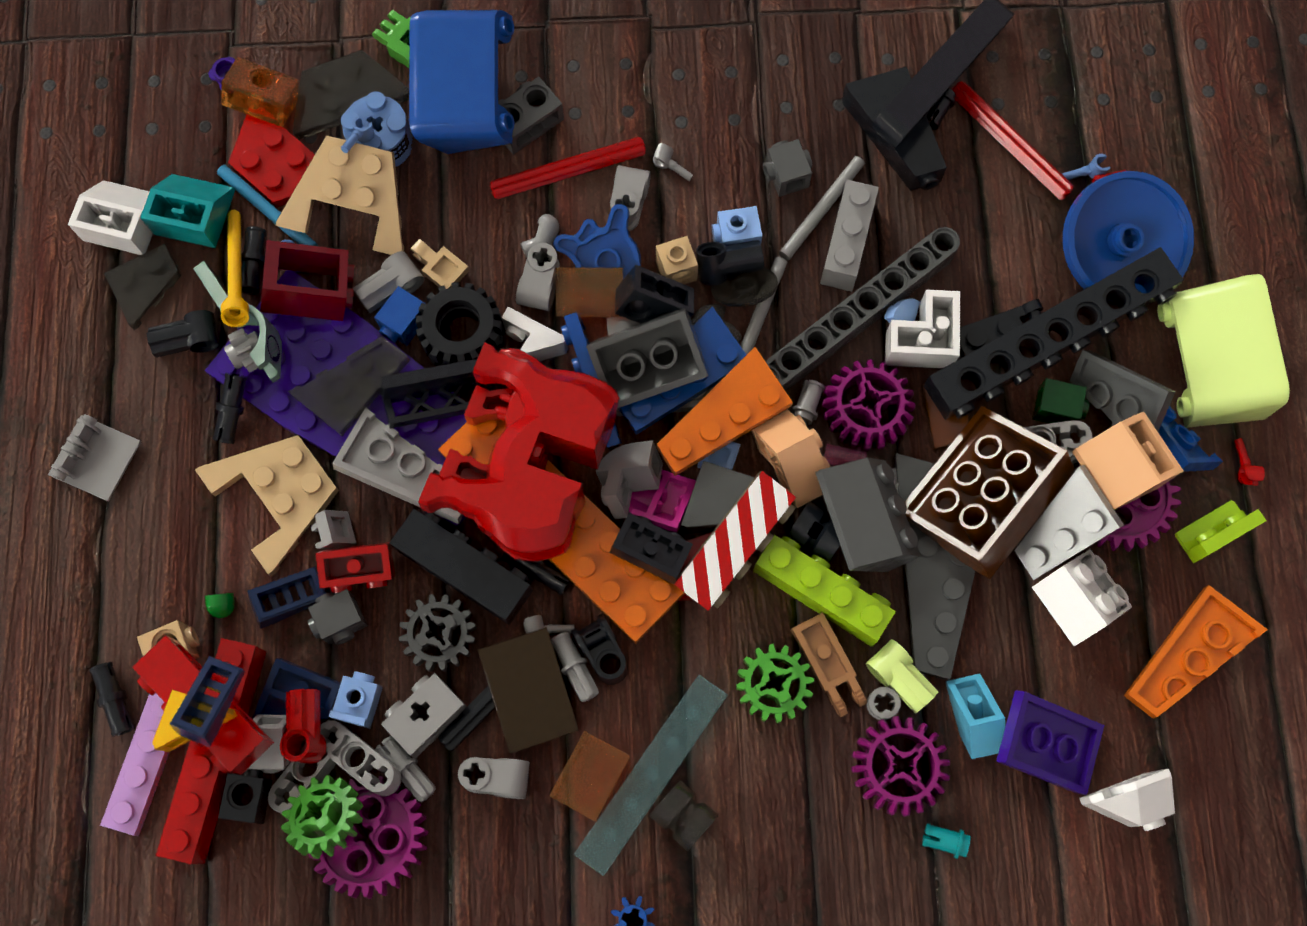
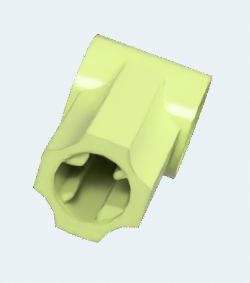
M893 639L886 643L865 663L870 673L882 685L894 689L900 699L915 714L939 693L913 665V659L909 653Z

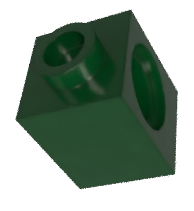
M1046 378L1037 390L1032 420L1049 424L1084 420L1089 409V400L1085 399L1087 387Z

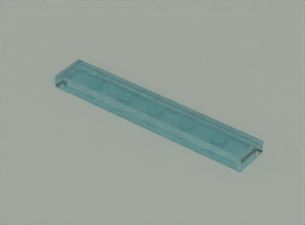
M701 675L697 676L574 853L576 857L602 876L607 873L728 694Z

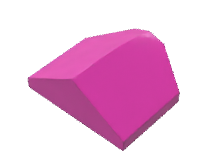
M662 470L659 489L632 492L628 513L646 517L655 526L677 532L681 527L696 480L681 475L674 476L673 473Z

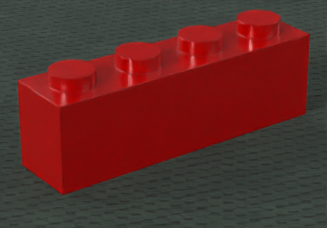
M165 635L132 668L140 676L137 680L138 684L150 695L153 696L156 693L164 701L161 705L164 711L172 690L187 694L202 666L179 641ZM208 688L204 692V694L218 698L220 693ZM233 699L229 708L235 710L237 717L222 724L212 745L206 747L213 754L210 757L211 762L221 772L226 774L229 771L230 773L242 775L274 741ZM191 740V741L194 742L197 746H199V747H202V746H203V744H200V743H198V742H195V741Z

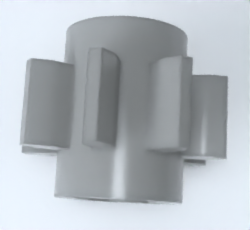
M240 328L229 334L228 337L231 344L225 346L224 350L234 367L239 369L244 366L249 373L257 369V365L250 356L258 341L259 336L253 331L247 334L243 328Z

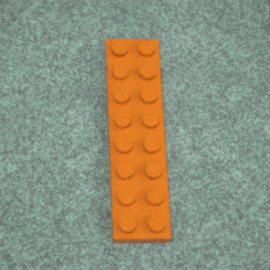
M498 419L488 420L476 426L466 422L438 451L446 459L451 448L458 451L462 456H471L482 464H488L493 445L506 429L505 421ZM549 460L547 461L546 471L565 477ZM585 496L586 502L576 521L569 548L566 553L549 560L636 644L685 593L674 584L609 553L620 528Z

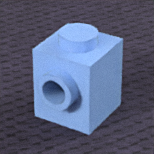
M757 206L718 211L717 224L712 225L713 241L723 243L725 246L759 240L761 243L762 231Z

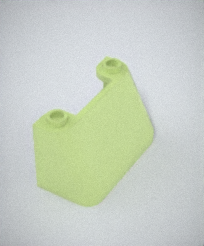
M1245 275L1176 292L1177 295L1160 306L1158 305L1157 313L1159 320L1164 322L1166 327H1175L1187 383V388L1183 391L1182 396L1177 399V412L1181 418L1183 417L1185 428L1265 420L1286 405L1290 393L1289 381L1267 284L1262 275Z

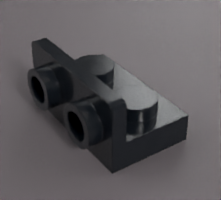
M629 513L609 553L674 584L693 544L686 541L676 532H668L655 526L646 517L635 516Z

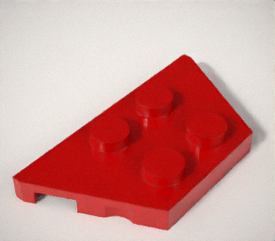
M253 102L250 104L228 164L239 176L277 208L287 204L315 154Z

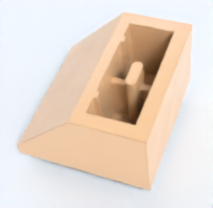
M1144 411L1117 423L1072 451L1079 464L1085 465L1114 510L1160 488L1183 472V469Z

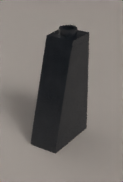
M907 66L846 83L842 97L844 106L909 190L912 191L919 188L928 190L937 186L942 181L947 167L926 115L896 149L870 129L871 124L912 79Z

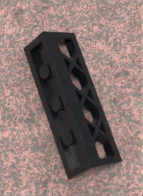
M477 359L381 376L380 394L389 428L391 429L463 415L468 402L458 397L462 390L469 388L474 390L476 385L491 391L495 384H487V387H484V384L476 382L473 368ZM437 394L448 400L443 408L438 409L425 404L429 396ZM406 401L415 406L410 414L395 417L392 403Z

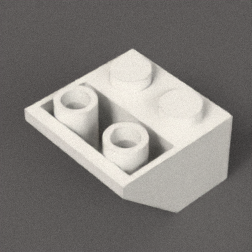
M103 180L79 195L68 225L85 242L145 256L153 233L140 217L150 191Z
M1091 549L1068 562L1032 587L1073 646L1100 631L1132 608L1126 591L1120 585L1115 584L1107 573L1104 561L1099 556L1094 555Z

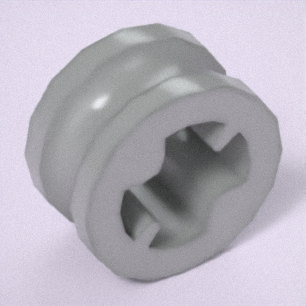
M879 687L868 696L866 707L873 718L888 720L899 712L901 700L894 689ZM889 696L892 701L888 704H893L892 710L885 709L879 712L875 708L878 703H874L875 697Z

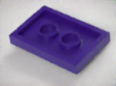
M1015 690L996 762L1076 794L1087 795L1104 725L1028 692Z

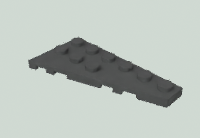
M898 453L894 455L897 492L904 502L935 463ZM909 522L910 528L917 535V547L921 555L904 564L913 665L921 674L949 681L952 675L975 570L962 563Z

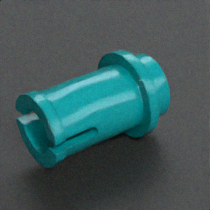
M930 823L926 824L924 830L926 835L923 834L922 839L923 847L927 846L954 854L953 857L955 859H958L959 856L966 858L970 845V835L964 834L962 829L959 832L931 825Z

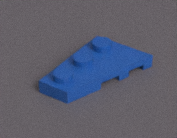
M1169 406L1158 433L1183 469V472L1214 470L1223 461L1215 453L1209 457L1197 444L1201 438L1193 430L1189 431L1184 426L1178 425L1175 421L1177 417L1176 412Z

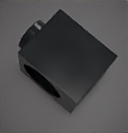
M247 769L242 775L227 773L218 818L264 824L268 806V795L273 780L262 778L263 772L254 769ZM250 785L254 793L253 799L249 804L243 805L240 801V792L245 786Z

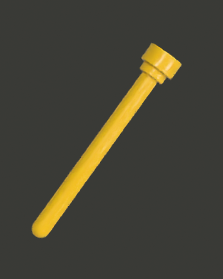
M233 209L227 215L228 297L221 304V320L227 326L241 327L249 321V305L242 298L241 214Z

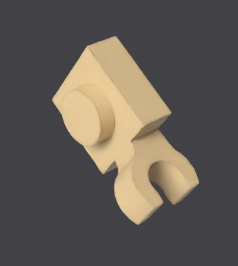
M419 239L410 248L414 252L413 256L425 265L422 269L423 275L438 287L445 285L446 289L452 288L451 283L460 282L469 272V266L444 246L436 253Z

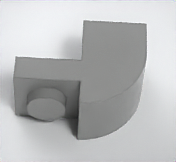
M653 440L629 443L617 447L601 460L598 470L596 469V474L602 484L601 498L603 504L609 507L614 519L627 518L632 492L659 489L663 462Z

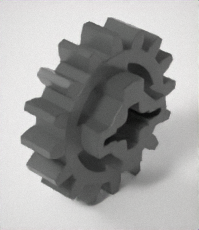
M433 594L429 595V603L426 605L421 600H416L418 610L414 612L407 609L405 612L410 617L409 622H400L399 625L407 631V634L399 637L401 643L409 644L403 651L407 657L416 654L413 663L418 667L426 661V670L429 672L433 671L436 664L439 665L443 672H447V663L449 662L459 667L460 660L458 657L461 654L467 657L471 655L466 648L467 644H476L477 642L474 637L469 635V632L477 629L475 623H467V620L472 617V613L470 610L460 612L463 607V603L460 600L450 605V597L446 594L442 597L441 602H438ZM447 611L453 615L449 614L446 617L435 616L433 612ZM422 620L423 624L421 632L415 636L416 628L419 622ZM431 621L443 630L442 635L444 636L445 645L433 637L435 633ZM461 630L460 640L455 647L453 645L455 634ZM432 648L438 649L443 655L431 656L425 654L424 651H429Z

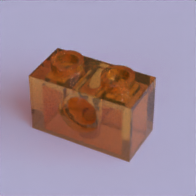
M237 57L222 80V105L284 127L298 103L299 79Z

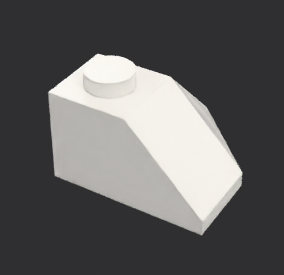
M1169 768L1143 773L1079 798L1083 806L1126 826H1143L1145 831L1165 825L1164 817L1175 814L1172 775Z

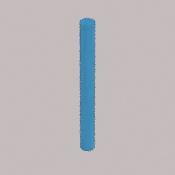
M227 165L220 166L217 170V175L231 187H234L240 195L276 225L281 212ZM279 227L297 244L318 246L306 233Z

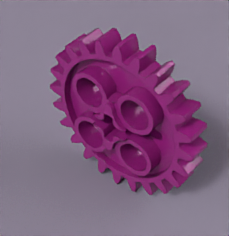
M1079 462L1074 464L1076 468L1081 466ZM1171 479L1160 488L1148 493L1154 500V506L1144 505L1138 498L1116 509L1115 512H1119L1125 517L1126 525L1099 540L1097 546L1101 547L1108 540L1110 541L1112 551H1115L1120 543H1123L1125 550L1130 552L1134 547V541L1141 549L1148 545L1147 538L1154 543L1161 538L1158 531L1166 533L1171 528L1166 521H1174L1178 517L1170 509L1181 505L1180 500L1172 498L1173 495L1181 490V487L1171 486L1170 482L1173 480Z
M382 776L378 778L382 784H385L387 781ZM350 779L349 785L358 792L356 798L363 803V808L356 812L363 818L361 824L372 831L369 837L375 847L382 853L385 859L384 864H380L374 848L364 842L367 836L359 824H354L352 827L358 833L357 836L352 837L348 835L345 838L347 843L345 849L336 845L334 847V856L330 857L322 850L319 859H315L310 854L309 858L321 860L314 868L315 872L319 874L327 872L323 882L327 885H332L336 882L334 891L343 894L348 888V896L357 898L362 890L363 897L372 899L374 888H376L380 895L386 896L388 883L399 889L401 885L398 877L401 874L408 878L412 877L411 871L408 869L410 863L421 865L422 862L414 855L416 851L427 849L425 845L418 842L420 837L428 835L426 829L418 827L427 818L422 813H414L421 804L416 799L409 801L412 793L406 788L400 791L401 785L393 794L379 796L363 785L360 786L354 779ZM381 803L380 814L374 819H369L368 812L373 804ZM393 833H398V845L394 849L387 850L386 841L388 837ZM367 854L368 863L362 871L356 872L355 862L357 858Z

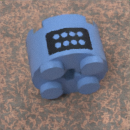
M378 91L371 92L367 96L353 102L341 117L345 139L347 140L354 131L352 126L354 118L359 117L362 119V128L367 127L372 122L374 137L368 142L357 141L356 143L394 152L395 166L401 165L411 153L413 138L406 113L401 105Z

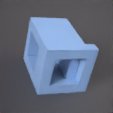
M354 671L352 678L343 676L333 710L330 711L329 717L337 721L370 729L383 687L374 684L375 677L365 673ZM359 691L361 694L359 702L351 704L352 692Z

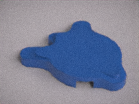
M616 204L612 207L604 227H599L592 219H586L575 235L561 234L553 242L554 248L558 252L567 255L573 261L577 274L585 286L598 293L611 296L614 299L617 286L635 265L641 267L640 251L628 230L630 211L623 204Z

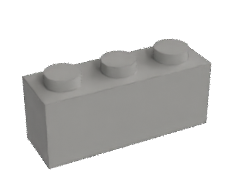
M846 179L820 284L852 292L879 187Z

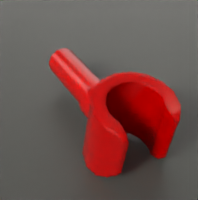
M1236 439L1234 443L1241 465L1238 471V480L1245 485L1258 486V481H1263L1265 477L1264 467L1251 465L1243 439Z

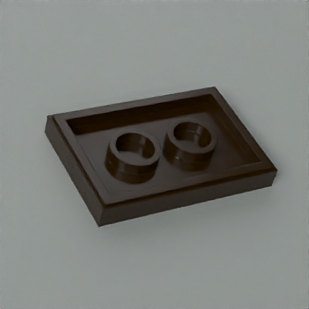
M547 627L477 649L510 754L579 731Z

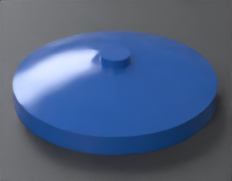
M1123 171L1100 178L1087 186L1077 196L1067 213L1063 228V251L1071 274L1083 289L1090 287L1160 247L1182 277L1190 264L1194 248V228L1189 210L1175 189L1154 175L1139 171ZM1135 283L1138 291L1146 293L1142 285ZM1106 299L1108 304L1117 305L1113 300Z

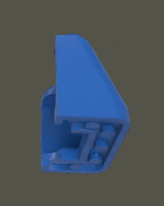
M426 10L412 14L409 32V124L412 135L417 141L446 154L512 144V131L515 125L513 116L507 109L498 104V44H506L512 38L514 23L510 14L503 10Z

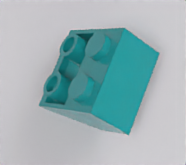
M171 174L150 189L140 218L154 235L216 248L235 189L226 185Z

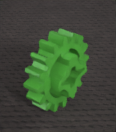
M770 644L766 654L759 647L755 649V660L747 656L745 657L744 663L748 670H738L737 675L743 678L744 682L736 684V690L745 691V695L740 699V703L750 702L752 704L749 710L750 715L757 711L762 712V722H765L769 715H774L775 722L778 724L782 721V714H786L790 720L796 717L795 707L801 711L805 710L807 706L802 701V698H811L813 696V692L806 689V686L812 684L814 678L805 677L804 673L810 668V665L808 663L800 666L798 660L801 654L799 652L790 657L788 655V646H784L779 653L776 652L774 644ZM773 661L783 662L790 667L786 670L776 667ZM758 667L762 676L760 683L751 687L752 674ZM769 676H773L775 680L786 678L780 686L781 692H777L775 688L763 690L770 681ZM798 680V692L792 701L789 693L790 684ZM763 698L773 700L779 707L766 706L759 700Z
M326 775L322 783L315 777L311 778V787L306 789L300 785L298 787L299 797L288 798V801L293 806L291 809L282 811V815L289 821L283 824L281 829L288 834L285 840L302 855L306 856L309 853L315 859H319L323 850V852L331 857L334 856V847L336 845L343 849L347 847L345 838L348 835L352 837L357 836L358 833L352 827L354 824L363 821V818L356 813V811L363 808V803L356 798L358 792L340 777L335 781L330 775Z

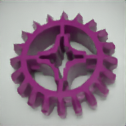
M870 359L867 361L865 368H863L857 360L853 363L852 370L844 366L840 371L841 376L836 374L832 376V385L826 386L824 393L828 397L823 399L822 406L829 409L825 412L824 419L828 421L835 420L830 425V431H842L839 436L840 442L850 437L852 438V448H856L859 441L864 442L863 447L866 451L870 450L872 442L880 450L884 448L885 440L890 444H894L898 439L897 434L905 435L907 431L905 425L911 424L913 421V416L910 412L914 411L915 403L908 400L913 397L914 393L913 390L903 389L908 383L907 378L896 379L899 372L897 368L888 373L885 371V362H882L879 368H874V363ZM857 384V398L850 400L849 404L842 405V394L848 388ZM872 384L880 386L885 391L876 390ZM864 399L865 401H870V404L873 403L875 405L873 410L867 409L868 405L866 407L862 405ZM894 405L895 416L893 420L881 426V412L887 410L888 406ZM857 418L862 420L866 427L856 424L851 419Z
M898 716L892 717L891 729L884 719L878 721L880 733L870 726L865 731L871 741L861 737L857 740V744L865 749V751L852 752V758L861 760L862 765L851 767V772H863L864 778L854 782L855 786L861 787L867 784L869 790L864 792L862 798L868 800L875 794L878 798L874 802L873 807L879 810L887 802L888 815H894L898 805H900V812L903 817L910 815V804H912L918 814L924 812L921 800L923 799L929 806H934L936 800L930 792L932 791L939 795H943L945 789L937 783V780L949 781L950 779L949 774L940 772V767L949 766L950 760H939L938 754L947 750L946 746L940 745L936 748L933 746L932 743L938 739L939 735L934 732L925 737L924 733L927 730V724L925 723L920 724L916 731L913 730L914 719L911 717L906 719L904 727H901V720ZM899 736L912 740L916 745L907 752H902L895 748L894 745L890 746L885 739ZM876 748L880 750V755L885 761L884 772L877 780L872 768V759ZM923 753L928 762V775L924 784L920 781L922 778L916 768L917 761L923 756ZM913 755L907 761L908 766L905 767L908 769L907 774L905 772L896 773L888 778L894 771L893 766L897 765L893 763L894 758L899 761ZM899 780L906 784L907 787L911 786L916 793L910 797H900L887 792L884 788L893 781Z

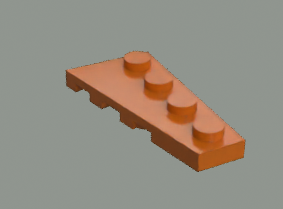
M754 347L657 443V449L674 476H677L790 408L793 402L757 348Z
M1208 585L1202 589L1124 696L1150 717L1157 718L1193 690L1192 688L1212 675L1221 665L1246 648L1245 646L1260 637L1268 629Z

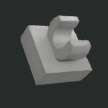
M323 510L314 515L316 523L311 526V531L319 532L321 539L320 542L315 544L316 548H346L356 544L348 511Z

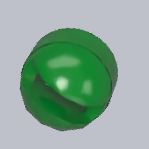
M234 593L205 596L207 611L214 618H224L232 613L235 604Z

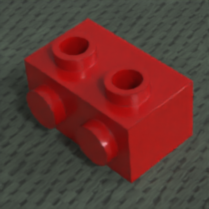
M390 542L322 550L315 553L320 589L330 587L331 593H337L346 589L352 590V584L366 583V588L387 586V580L395 577Z

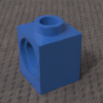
M398 286L374 317L380 327L379 333L393 343H396L398 340L408 346L417 334L416 316H421L419 307L424 302Z

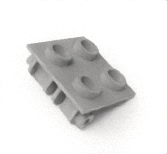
M84 414V416L81 415L77 419L70 436L66 438L67 441L61 447L62 450L54 464L51 465L48 475L109 502L142 441L101 424L95 418Z

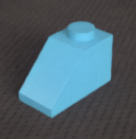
M981 674L946 681L959 735L971 759L998 754L1006 726L1005 717Z

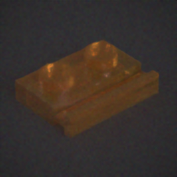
M556 267V316H566L577 312L582 317H622L615 314L616 288L623 280L624 268Z
M584 731L549 796L596 822L631 756Z

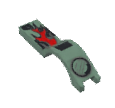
M202 261L193 269L221 310L222 302L228 297V289L208 264ZM248 304L249 321L241 327L247 325L259 326L260 330L257 344L251 351L250 356L260 370L264 369L270 380L274 383L281 378L282 341L278 330L253 305Z

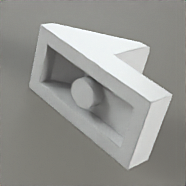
M510 307L506 309L501 317L506 334L518 342L526 340L520 350L536 358L539 362L564 355L569 349L562 334Z

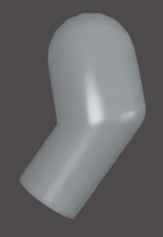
M542 215L538 219L539 226L536 237L520 243L526 258L530 248L535 244L547 243L552 245V247L554 246V239L559 232V223L552 215Z

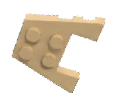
M326 135L278 217L276 226L308 233L314 200L379 216L373 251L389 255L404 251L394 152L355 143L348 153H344L341 150V146L347 140Z
M299 435L195 469L208 490L215 497L245 477L279 524L280 530L251 549L262 567L271 577L281 568L279 565L289 552L292 553L299 544L298 540L308 527L316 522L314 515L325 510L339 491Z

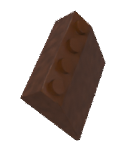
M981 406L905 500V514L910 523L954 557L988 579H991L1067 483L1075 469L1067 450Z

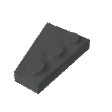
M1082 350L1070 379L1072 384L1087 387L1085 397L1096 409H1101L1113 422L1112 426L1144 411L1157 432L1176 392L1091 350Z

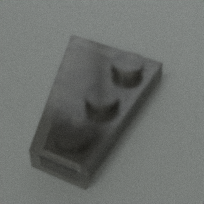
M381 336L347 356L346 361L329 371L325 369L315 375L316 378L302 387L298 385L288 392L340 436H343L361 416L365 407L368 408L380 395L381 376L398 374L410 359L405 353Z

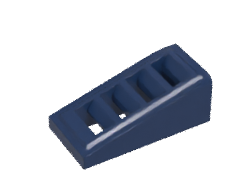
M316 567L247 591L249 602L260 629L308 609V607L316 604L315 600L318 597L326 594L325 589H320ZM306 580L309 581L314 594L308 597L302 584ZM293 586H295L300 600L295 602L289 590ZM282 592L286 605L281 607L275 595ZM266 598L269 599L272 610L266 612L262 602Z
M209 656L170 722L174 731L185 738L210 747L220 730L245 671L242 668ZM212 674L225 677L228 681L226 684L211 679ZM208 688L220 693L218 698L204 694V692ZM199 703H201L208 707H211L212 709L209 713H207L197 708L199 706ZM194 718L204 723L201 727L191 724V721Z

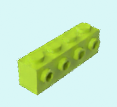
M774 535L757 560L753 572L815 612L823 613L826 619L870 647H873L896 612L890 608L891 603L877 593L869 595L860 589L861 584L847 574L839 576L829 569L830 564L817 555L809 557L799 550L801 548L800 545L786 536L779 538Z

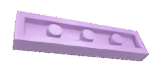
M156 693L153 696L150 694L148 696L100 826L133 836L140 835L170 753L156 750L152 744L164 713L161 708L164 701Z

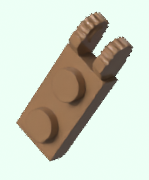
M821 613L791 629L793 636L823 692H827L829 700L839 717L848 714L845 702L835 687L845 682L854 702L859 707L867 704V699L855 678L857 674L825 615Z

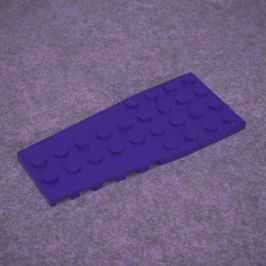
M286 270L277 281V284L317 288L291 270ZM261 302L256 307V309H258L259 311L261 308ZM345 308L343 321L261 312L278 330L282 341L281 378L274 383L270 380L264 369L260 370L257 368L250 373L244 366L236 369L227 356L224 347L204 371L222 385H224L226 372L247 376L243 399L286 430L299 435L303 440L336 457L365 407L373 412L375 417L385 425L388 424L380 394L381 376L425 368L387 337L381 335L366 320L350 309ZM247 325L241 327L247 334L253 331L258 336L260 334L259 326ZM437 394L429 396L425 404L438 409L443 408L448 400ZM406 401L392 403L395 417L410 414L415 407ZM463 414L396 427L394 429L411 445L415 444L424 451L428 458L436 464L443 466L445 458L439 453L438 449L467 421ZM463 515L460 523L457 524L441 516H438L443 520L449 522L455 528H459L463 521L466 519V517Z

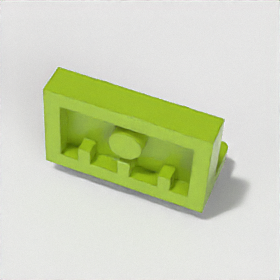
M1231 500L1175 533V537L1194 564L1267 520L1259 509L1246 515Z

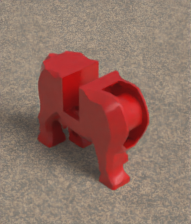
M484 342L473 368L476 382L484 385L503 384L508 388L489 391L476 385L464 416L467 424L473 426L488 420L505 421L506 429L493 445L488 464H482L471 456H462L458 451L450 448L440 474L438 475L433 472L429 474L418 503L422 510L428 513H433L440 508H452L465 517L473 519L480 531L489 536L504 552L514 559L523 561L552 559L566 553L569 548L576 521L586 501L582 483L545 470L548 461V455L545 452L598 470L604 450L611 437L620 397L616 390L603 380L581 372L547 368L536 358L520 349L508 348L497 352L492 345Z

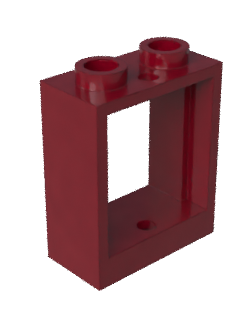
M266 240L260 312L343 321L345 308H352L353 288H347V284H353L354 264H348L349 250ZM278 269L337 276V291L277 284Z

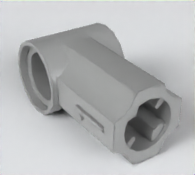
M400 251L389 256L383 262L381 270L353 287V290L366 310L372 313L386 303L398 286L411 294L423 284L424 277L404 251Z

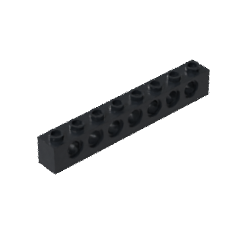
M1160 247L930 375L924 384V388L945 420L956 415L957 419H960L975 409L974 404L978 401L985 399L986 402H990L1005 392L1003 387L1014 382L1018 386L1033 377L1032 371L1043 366L1047 370L1063 359L1061 355L1071 350L1075 354L1092 343L1090 338L1097 334H1100L1102 338L1106 337L1120 327L1119 322L1129 318L1132 322L1149 311L1147 306L1157 302L1160 306L1177 295L1175 289L1184 279ZM1135 283L1142 285L1146 293L1138 291ZM1106 299L1113 300L1117 304L1118 309L1111 308L1107 304ZM1077 315L1085 316L1089 320L1090 325L1082 324L1078 320ZM1048 331L1057 332L1061 336L1062 341L1057 342L1051 339ZM1019 347L1030 349L1033 353V358L1023 356ZM990 363L1000 364L1005 374L993 372ZM961 380H971L975 384L976 390H966L962 386Z

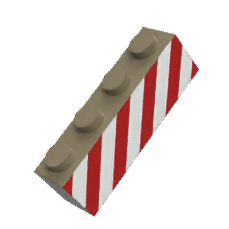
M760 471L682 570L674 585L707 611H709L712 605L718 609L730 594L726 587L735 577L740 580L751 567L752 563L748 561L750 556L756 549L762 552L774 537L770 533L774 525L778 521L784 524L794 512L796 507L792 505V502L796 497L765 472Z

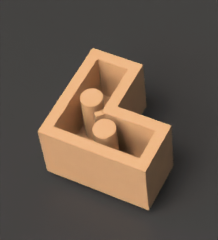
M786 409L751 430L759 452L774 467L780 485L796 497L792 503L797 508L823 495L815 472L831 466L827 459L821 455L819 448L823 447V443L814 428L809 430L800 415L794 416Z

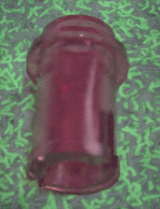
M827 443L824 457L831 466L864 459L867 457V452L861 451V447H857V450Z

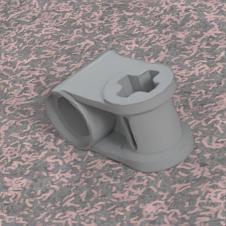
M618 165L610 208L612 209L616 204H623L629 208L628 230L631 231L639 224L644 200H646L651 171Z
M538 243L530 248L523 274L518 283L516 304L550 311L560 271L557 253L552 245ZM544 258H549L550 262L547 261L543 266H539L538 262L543 263Z
M472 757L466 759L460 765L458 780L466 790L472 793L489 794L502 798L526 799L530 762L508 758L489 759ZM474 766H479V770L485 774L484 778L477 780V785H472V781L466 777L467 772H473Z

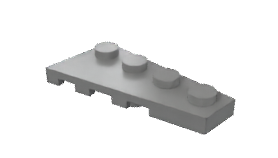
M366 407L332 463L334 470L420 507L418 501L429 474L433 472L439 475L442 469L441 464H436L428 458L424 451L415 444L411 445L399 435L398 431L394 428L390 429L388 424L385 425L377 419L375 414ZM440 508L433 512L457 524L460 523L463 517L461 513L452 508Z

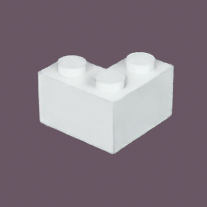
M926 290L919 304V321L891 320L885 334V363L887 366L945 368L958 360L960 356V291Z

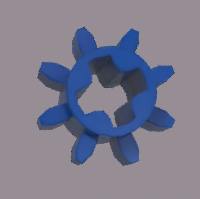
M642 896L637 898L635 904H629L628 899L623 897L624 909L622 911L611 910V914L619 917V923L614 926H627L628 921L623 919V914L631 913L633 908L640 910L639 917L644 919L643 925L636 924V926H655L654 923L647 921V915L651 914L655 909L654 907H649L644 910L640 906Z

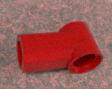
M290 690L286 692V733H284L280 741V752L288 761L306 764L317 763L324 757L327 748L326 740L320 734V690ZM306 739V749L301 753V743Z

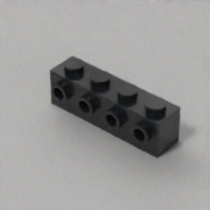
M413 509L389 544L397 552L510 625L533 591L530 584L527 583L529 577L513 566L508 571L498 563L501 559L488 549L483 547L481 552L470 546L469 544L472 540L459 530L454 529L450 533L441 527L443 521L433 513L425 512L421 514Z

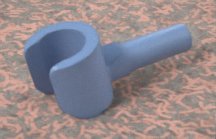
M359 117L354 118L352 121L354 131L341 146V150L344 153H348L357 141H370L374 137L372 122L367 127L362 128V119Z
M1097 154L1087 166L1062 173V175L1067 180L1087 175L1093 178L1095 175L1106 174L1111 166L1106 168L1100 167L1098 164L1102 163L1107 158V155Z

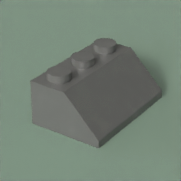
M687 307L591 341L586 345L598 379L611 385L620 397L617 408L708 377L699 341Z
M864 458L815 472L849 571L889 572L921 556L917 547V535L910 528L905 514L906 505L898 495L894 484V472L886 460Z

